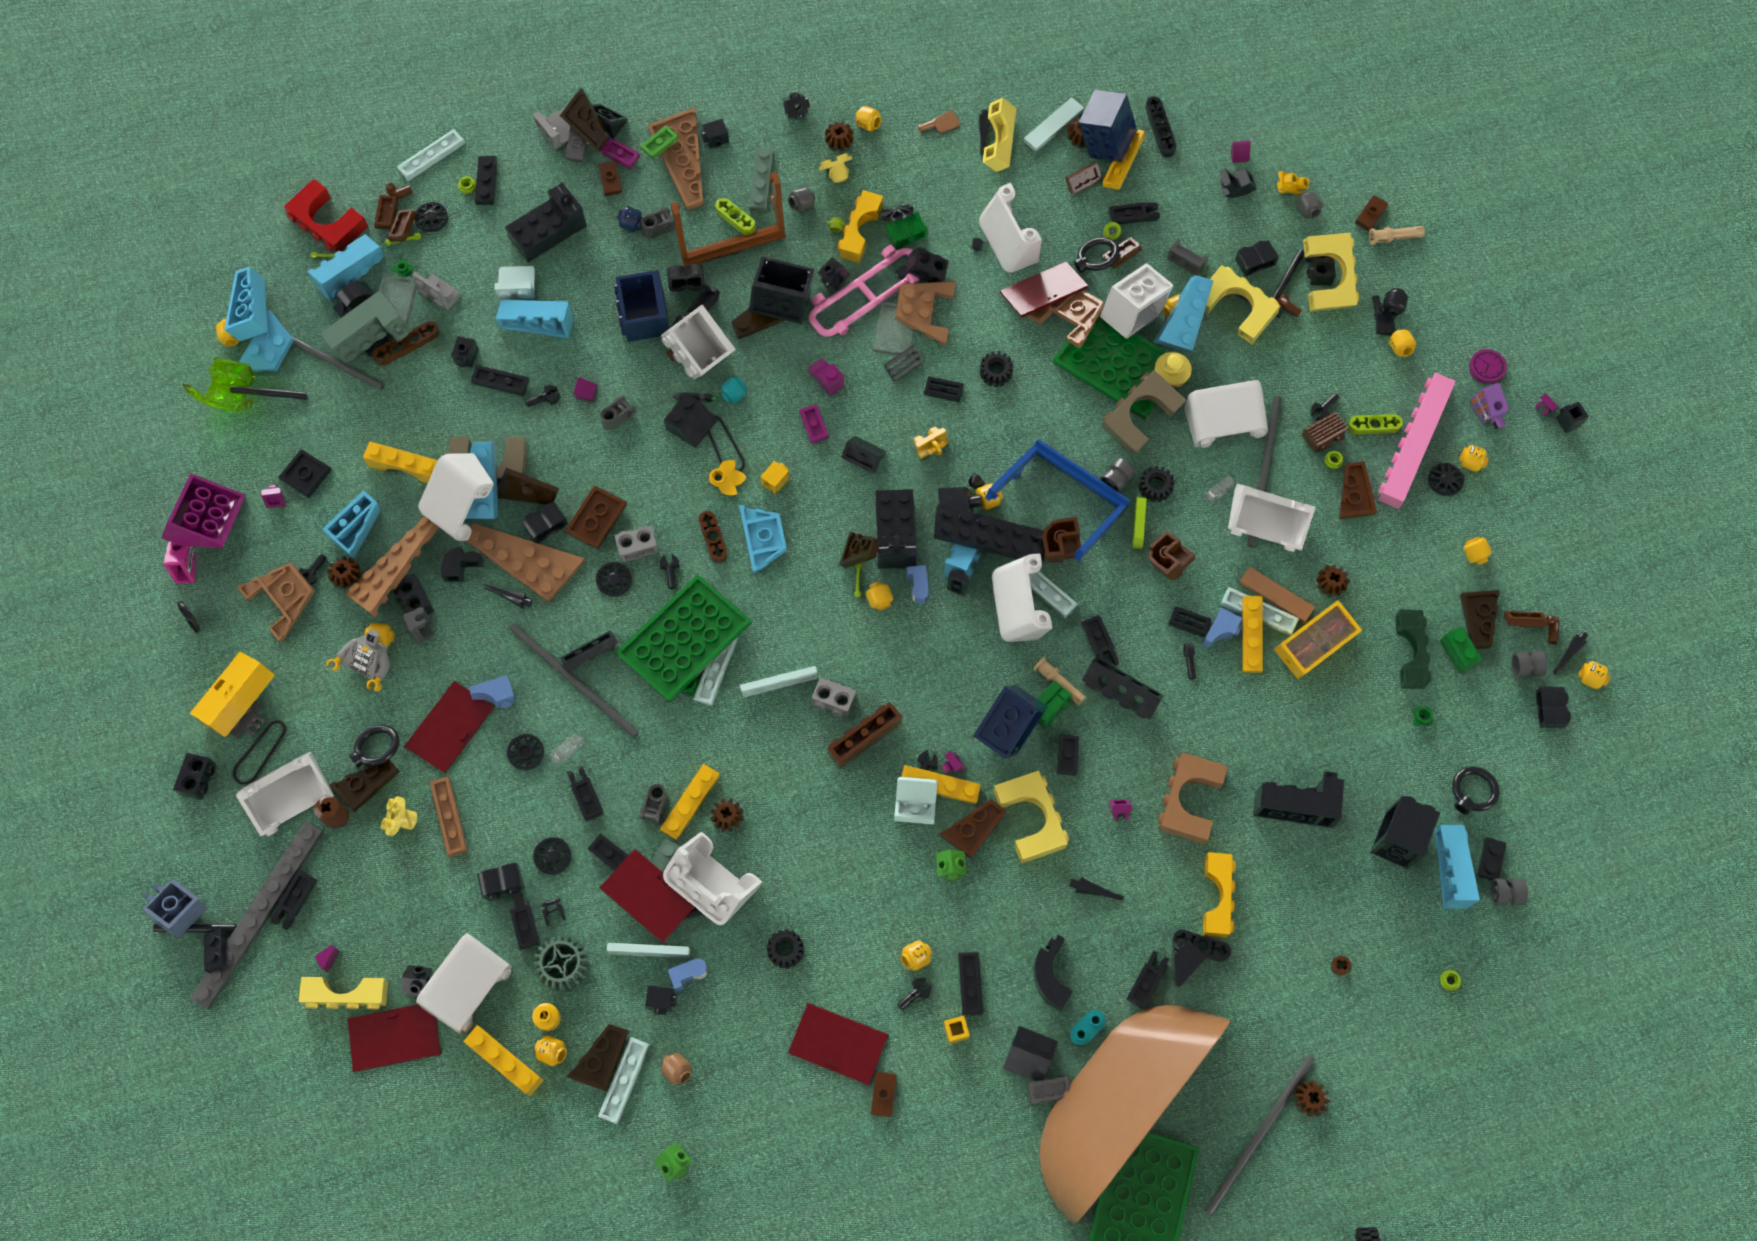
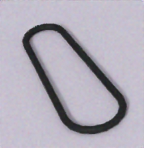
M714 416L721 422L724 430L726 431L729 439L731 440L733 446L735 447L738 455L742 460V467L738 470L741 472L745 466L744 458L740 453L737 445L735 444L733 438L731 437L728 429L726 428L723 420L718 416ZM709 430V431H708V435H709V437H710V440H711V442H712V445H713V447H714V450H715V452H716V455H717V457H718V460H719V462H720V464H721V463H722L721 457H720V455H719V452H718V450H717V447H716V445H715V442H714L713 437H712V435H711V432H710V430Z
M276 720L271 722L234 766L232 775L237 783L249 784L256 779L286 732V726L282 721ZM273 724H281L283 732L255 775L248 781L242 782L238 780L235 775L237 767Z

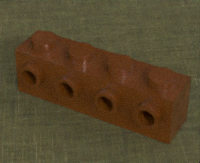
M891 702L880 706L873 715L865 717L855 728H850L839 740L836 739L831 742L827 748L828 755L837 767L841 769L902 724L901 714Z

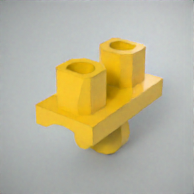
M1278 172L1280 181L1277 182L1280 193L1300 196L1303 190L1309 188L1308 178L1298 177L1295 173Z
M937 427L929 429L928 437L923 438L919 435L914 438V444L920 459L933 453L937 456L942 455L941 449L949 443L944 428L939 430Z

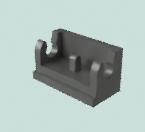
M1177 239L1169 249L1167 259L1190 273L1198 275L1206 265L1208 256L1204 255L1203 258L1181 246V240Z
M423 607L402 615L418 645L435 634L434 631L424 633V629L429 628L433 623Z

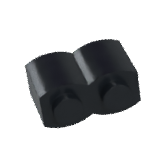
M1269 240L1258 241L1251 247H1242L1238 250L1235 258L1244 276L1268 269L1276 265L1279 259Z
M690 264L686 267L672 266L667 268L670 291L698 290L705 287L703 265Z
M554 502L542 505L538 512L526 515L522 521L524 528L535 543L544 541L551 534L560 531L568 524L565 516Z
M1540 687L1536 690L1540 728H1564L1570 722L1571 714L1566 707L1569 696L1565 692L1564 687Z
M510 863L477 873L481 895L484 899H488V901L497 900L500 898V895L505 893L512 895L524 888L520 867L517 863Z

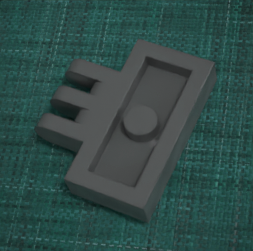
M254 702L229 734L238 739L245 731L254 737L256 733L251 728L254 727L257 730L261 728V726L256 724V721L258 720L262 724L266 721L257 715L262 707Z

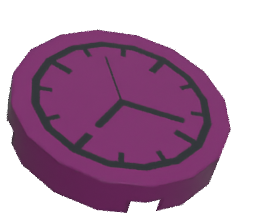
M1489 349L1476 352L1469 362L1470 374L1475 380L1483 384L1497 383L1503 378L1507 369L1506 361L1502 355Z

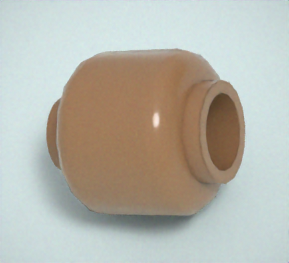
M680 1053L668 1054L662 1060L661 1074L671 1084H684L692 1074V1066Z

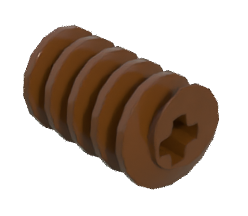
M323 797L314 806V813L317 818L330 828L344 826L349 820L348 810L335 797Z

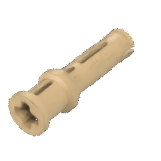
M1423 226L1399 229L1386 227L1383 230L1370 229L1369 242L1371 245H1375L1380 242L1387 244L1392 242V240L1422 238L1425 235V229Z
M1044 656L1035 665L1033 670L1040 672L1049 683L1056 681L1071 694V700L1079 706L1086 696L1059 673L1060 671L1057 667L1054 668L1047 662V658Z

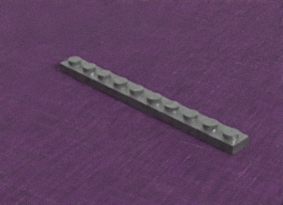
M304 822L227 940V966L210 974L206 973L190 997L191 1000L207 1009L211 1008L281 900L297 871L301 869L324 832Z

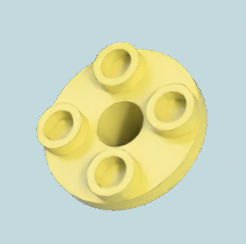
M845 153L837 156V161L832 162L831 159L820 163L821 166L818 167L819 171L828 168L830 171L829 178L834 183L843 182L849 177V169L845 166L844 162L851 160L852 156H848Z
M1169 352L1157 359L1154 370L1172 387H1181L1190 378L1192 368L1189 360L1184 355Z
M403 797L390 798L386 807L388 810L386 818H383L381 822V829L385 830V834L388 836H394L399 828L412 830L417 823V813L405 809V799Z

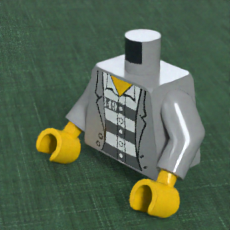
M369 630L367 635L353 638L345 644L336 654V659H329L326 662V666L330 667L335 662L336 665L332 671H338L341 667L340 662L343 661L342 665L372 679L367 682V689L371 690L373 685L376 684L374 691L378 692L382 689L380 681L384 680L390 668L387 646L378 641L379 633L377 631Z

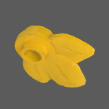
M735 460L722 462L719 468L712 470L709 474L710 483L718 487L724 495H737L735 486L741 485L746 480L745 474L735 470ZM721 476L722 479L717 481L715 480V477Z

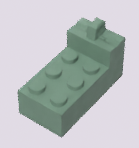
M379 290L320 334L329 347L345 363L354 360L361 352L369 349L376 341L383 339L387 333H390L398 342L409 335L412 330L395 306Z

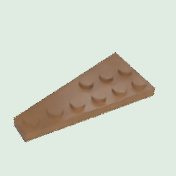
M695 107L647 125L651 137L666 125L678 135L679 140L660 155L687 211L704 205Z
M426 517L420 519L418 524L408 531L397 544L393 545L388 553L378 559L377 563L370 570H367L358 582L352 584L345 594L373 617H376L379 613L377 608L381 603H386L389 599L387 594L390 590L396 589L412 566L410 564L414 557L418 558L421 553L419 549L423 544L430 541L439 527Z
M475 523L470 527L472 532L468 541H465L548 603L585 562V559Z

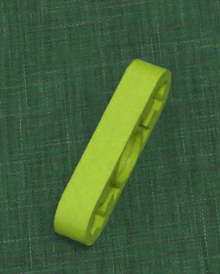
M721 198L716 201L717 214L740 233L751 235L755 232V221L730 200ZM735 214L740 216L738 219L731 218Z
M1396 414L1356 415L1350 419L1347 427L1352 434L1396 433L1402 427L1403 420ZM1377 421L1379 422L1380 427L1374 428L1371 426L1370 422ZM1394 421V424H1397L1396 427H1394L1393 424L1390 422ZM1357 422V424L1360 425V427L1357 428V426L1353 424Z
M1136 497L1132 540V548L1142 549L1144 541L1146 498Z

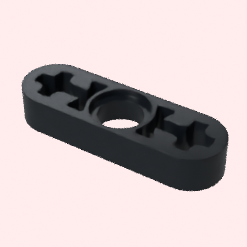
M1178 930L1172 937L1173 944L1178 940L1177 937L1181 935L1186 936L1190 941L1192 938H1195L1192 942L1195 946L1197 941H1204L1207 944V949L1202 952L1208 959L1224 962L1231 955V948L1227 943L1190 931ZM1211 944H1214L1213 949L1219 950L1223 947V951L1226 954L1220 957L1217 951H1212L1211 954L1208 952L1211 950Z

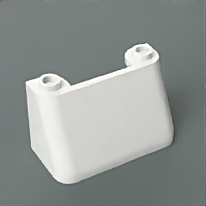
M1011 183L999 188L979 219L982 231L1002 268L1007 272H1015L1038 263L1042 242L1039 233L1035 229L1026 228L1021 230L1013 217L1010 202L1015 198V190Z
M1258 380L1201 389L1188 395L1184 410L1195 447H1209L1217 437L1249 432L1251 436L1261 438L1268 432L1261 383Z
M474 453L445 454L437 461L418 508L422 515L455 540L468 541L472 530L470 526L463 524L474 499L485 498L489 495L494 483Z
M1236 484L1228 529H1231V534L1242 536V533L1282 544L1284 545L1283 549L1295 552V549L1302 551L1315 507L1245 485Z
M1040 554L1024 556L998 567L992 573V585L1000 635L1007 642L1038 640L1052 629L1050 615L1042 610H1034L1029 574L1037 573L1042 567Z
M311 751L242 788L236 794L259 835L263 836L266 834L267 837L277 832V827L281 823L312 807L319 799L326 796H334Z
M700 832L677 849L664 870L663 878L671 888L717 925H723L758 890L763 881L751 873L744 874L739 880L710 856L713 850V843L704 833Z
M466 933L422 989L416 1002L425 1011L462 1036L474 1024L472 1021L474 1011L496 982L507 980L512 972V966L477 939Z

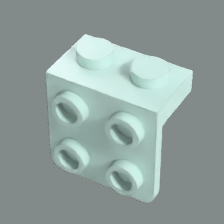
M533 266L499 268L498 283H495V292L498 300L535 299V268Z
M899 777L897 780L894 821L934 824L937 781Z

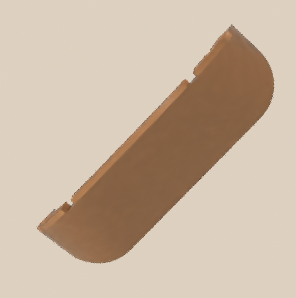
M1162 1005L1151 1007L1122 1021L1107 1036L1072 1081L1070 1090L1068 1092L1065 1090L1063 1094L1066 1095L1059 1099L1051 1109L1040 1141V1166L1045 1186L1054 1204L1072 1224L1078 1222L1095 1203L1228 1027L1230 1019L1186 1006Z

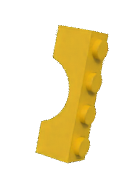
M865 190L856 199V209L851 211L850 223L845 226L843 240L840 239L837 247L840 252V258L856 263L861 262L866 249V239L859 234L858 230L864 223L878 220L883 207L882 195Z
M369 441L363 455V459L368 467L385 472L387 469L400 470L424 483L429 482L438 461Z
M1208 852L1205 856L1204 876L1212 880L1218 887L1220 901L1215 909L1206 912L1203 916V936L1228 938L1230 933L1234 931V921L1231 920V912H1234L1235 902L1231 900V894L1235 891V881L1232 880V873H1235L1236 862L1232 861L1233 854Z
M478 1025L463 1041L530 1097L544 1081Z

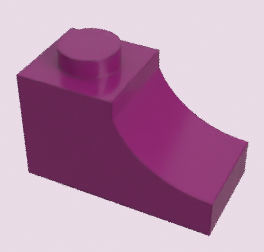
M823 358L808 367V372L829 396L845 387L843 374L834 364H828Z

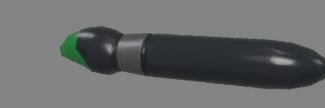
M676 393L673 395V398L680 400L685 393ZM687 393L700 401L712 402L718 399V396L710 393Z

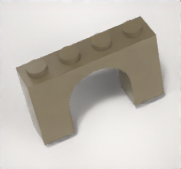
M1155 370L1150 374L1146 372L1140 379L1142 383L1138 387L1134 385L1127 392L1129 396L1125 400L1121 398L1115 405L1117 409L1113 413L1109 411L1102 418L1104 422L1101 426L1133 456L1145 445L1149 438L1132 423L1130 418L1131 405L1139 400H1150L1171 417L1186 401Z
M450 437L449 454L470 453L472 443L469 437ZM506 437L505 456L502 463L497 467V487H499L506 467L526 475L528 444L525 437Z

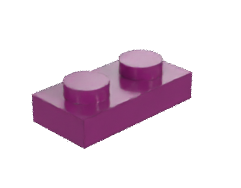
M612 138L601 149L602 155L613 161L616 160L617 163L630 170L640 158L638 152Z
M817 404L799 409L811 444L829 439Z

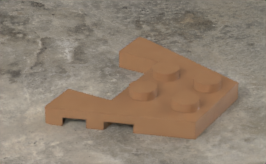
M956 282L901 284L895 320L913 330L921 331L929 339L933 338L939 342L938 344L945 346L949 329L930 324L934 297L940 296L952 299Z
M1083 290L1031 313L1028 317L1041 325L1054 313L1073 324L1076 328L1067 336V341L1080 349L1100 315L1104 304L1103 301Z
M291 562L270 571L265 576L256 577L249 583L237 586L238 590L248 601L264 589L277 605L283 616L270 626L269 629L280 642L284 641L315 593L311 585Z

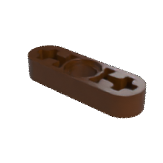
M704 511L699 516V523L710 557L715 563H722L727 559V550L716 517L711 511ZM706 517H708L710 520L711 528H708L707 523L705 521ZM711 533H716L718 535V539L715 541H710L708 539V535ZM718 545L719 551L722 552L720 557L717 556L714 546Z

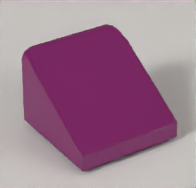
M1250 140L1233 142L1230 151L1233 163L1249 161Z
M578 377L574 389L575 399L593 402L597 384Z
M331 945L315 955L317 962L324 971L328 972L339 953V949Z

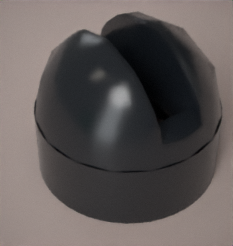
M974 473L968 481L969 486L973 489L982 487L985 484L977 473Z

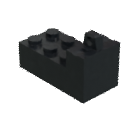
M563 182L547 191L549 200L505 226L508 238L527 262L532 261L587 227L582 206Z
M913 489L876 490L877 540L880 541L878 569L916 566L917 553Z
M1325 771L1322 780L1315 788L1299 789L1295 785L1279 786L1275 782L1262 783L1255 793L1253 816L1333 828L1342 816L1344 780L1338 779L1337 773Z

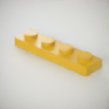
M1136 131L1122 162L1114 161L1111 163L1102 182L1103 187L1120 190L1145 138L1144 131Z
M1243 596L1242 672L1262 673V596Z
M703 764L661 826L660 831L677 841L720 777V773Z
M907 765L903 766L901 777L936 780V795L975 805L977 803L981 784Z

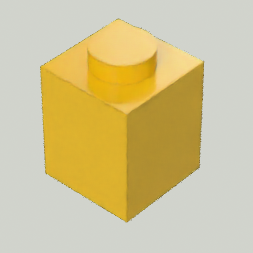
M773 461L760 476L761 485L777 494L790 479L789 469L783 463L779 464Z
M964 1016L944 1021L943 1026L949 1045L969 1039L970 1035Z

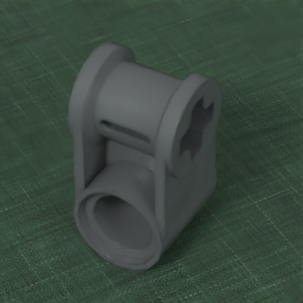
M661 208L652 214L644 216L641 221L643 235L647 238H654L675 228L669 208Z
M619 396L601 411L603 427L606 430L616 429L635 414L636 408L630 406L624 396Z
M653 784L650 786L645 802L642 805L639 819L643 820L645 818L660 824L668 799L667 791L663 785ZM658 790L663 791V795L660 798L653 797L654 792Z

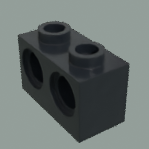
M917 247L909 254L906 272L929 283L942 282L946 278L949 261L940 255L927 251L925 248Z
M1328 256L1307 257L1306 263H1309L1307 278H1310V285L1332 286L1336 277L1334 259Z
M415 573L402 579L396 587L397 590L394 591V594L398 601H403L404 606L401 608L404 614L423 607L427 614L434 612ZM412 588L409 593H405L406 589ZM420 603L418 608L413 609L415 604Z
M186 753L173 791L182 796L202 800L208 791L210 777L215 772V762L208 757ZM203 764L202 769L199 770V771H196L197 767H198L199 765ZM196 783V786L189 790L191 784Z

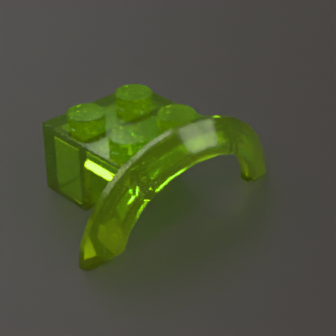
M215 357L208 370L212 382L205 396L195 390L192 385L182 384L192 398L215 409L240 412L249 410L253 406V399L246 398L247 394L230 393L231 385L252 386L255 374L249 364Z

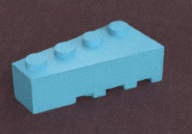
M366 234L349 244L344 252L338 251L335 253L334 258L330 261L324 260L319 263L320 267L316 270L312 268L307 271L316 289L329 301L333 302L339 298L336 294L344 286L356 282L384 257L380 246Z
M251 267L235 272L224 328L226 332L238 341L268 332L265 279Z
M1198 275L1189 279L1170 315L1155 337L1154 343L1185 353L1193 351L1213 280Z
M501 300L496 321L499 328L570 338L574 318L569 302Z
M496 442L472 443L470 453L475 454L494 485L487 497L473 500L465 519H494L498 517Z
M1440 825L1435 829L1443 908H1469L1480 899L1468 846V833L1465 831L1464 825Z

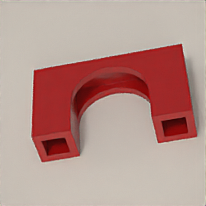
M313 179L283 206L287 212L286 217L293 223L297 222L304 232L308 231L311 233V236L317 242L321 241L324 243L323 245L328 251L341 252L368 228V224L365 218L352 207L332 224L321 225L313 221L315 213L331 197L327 188Z

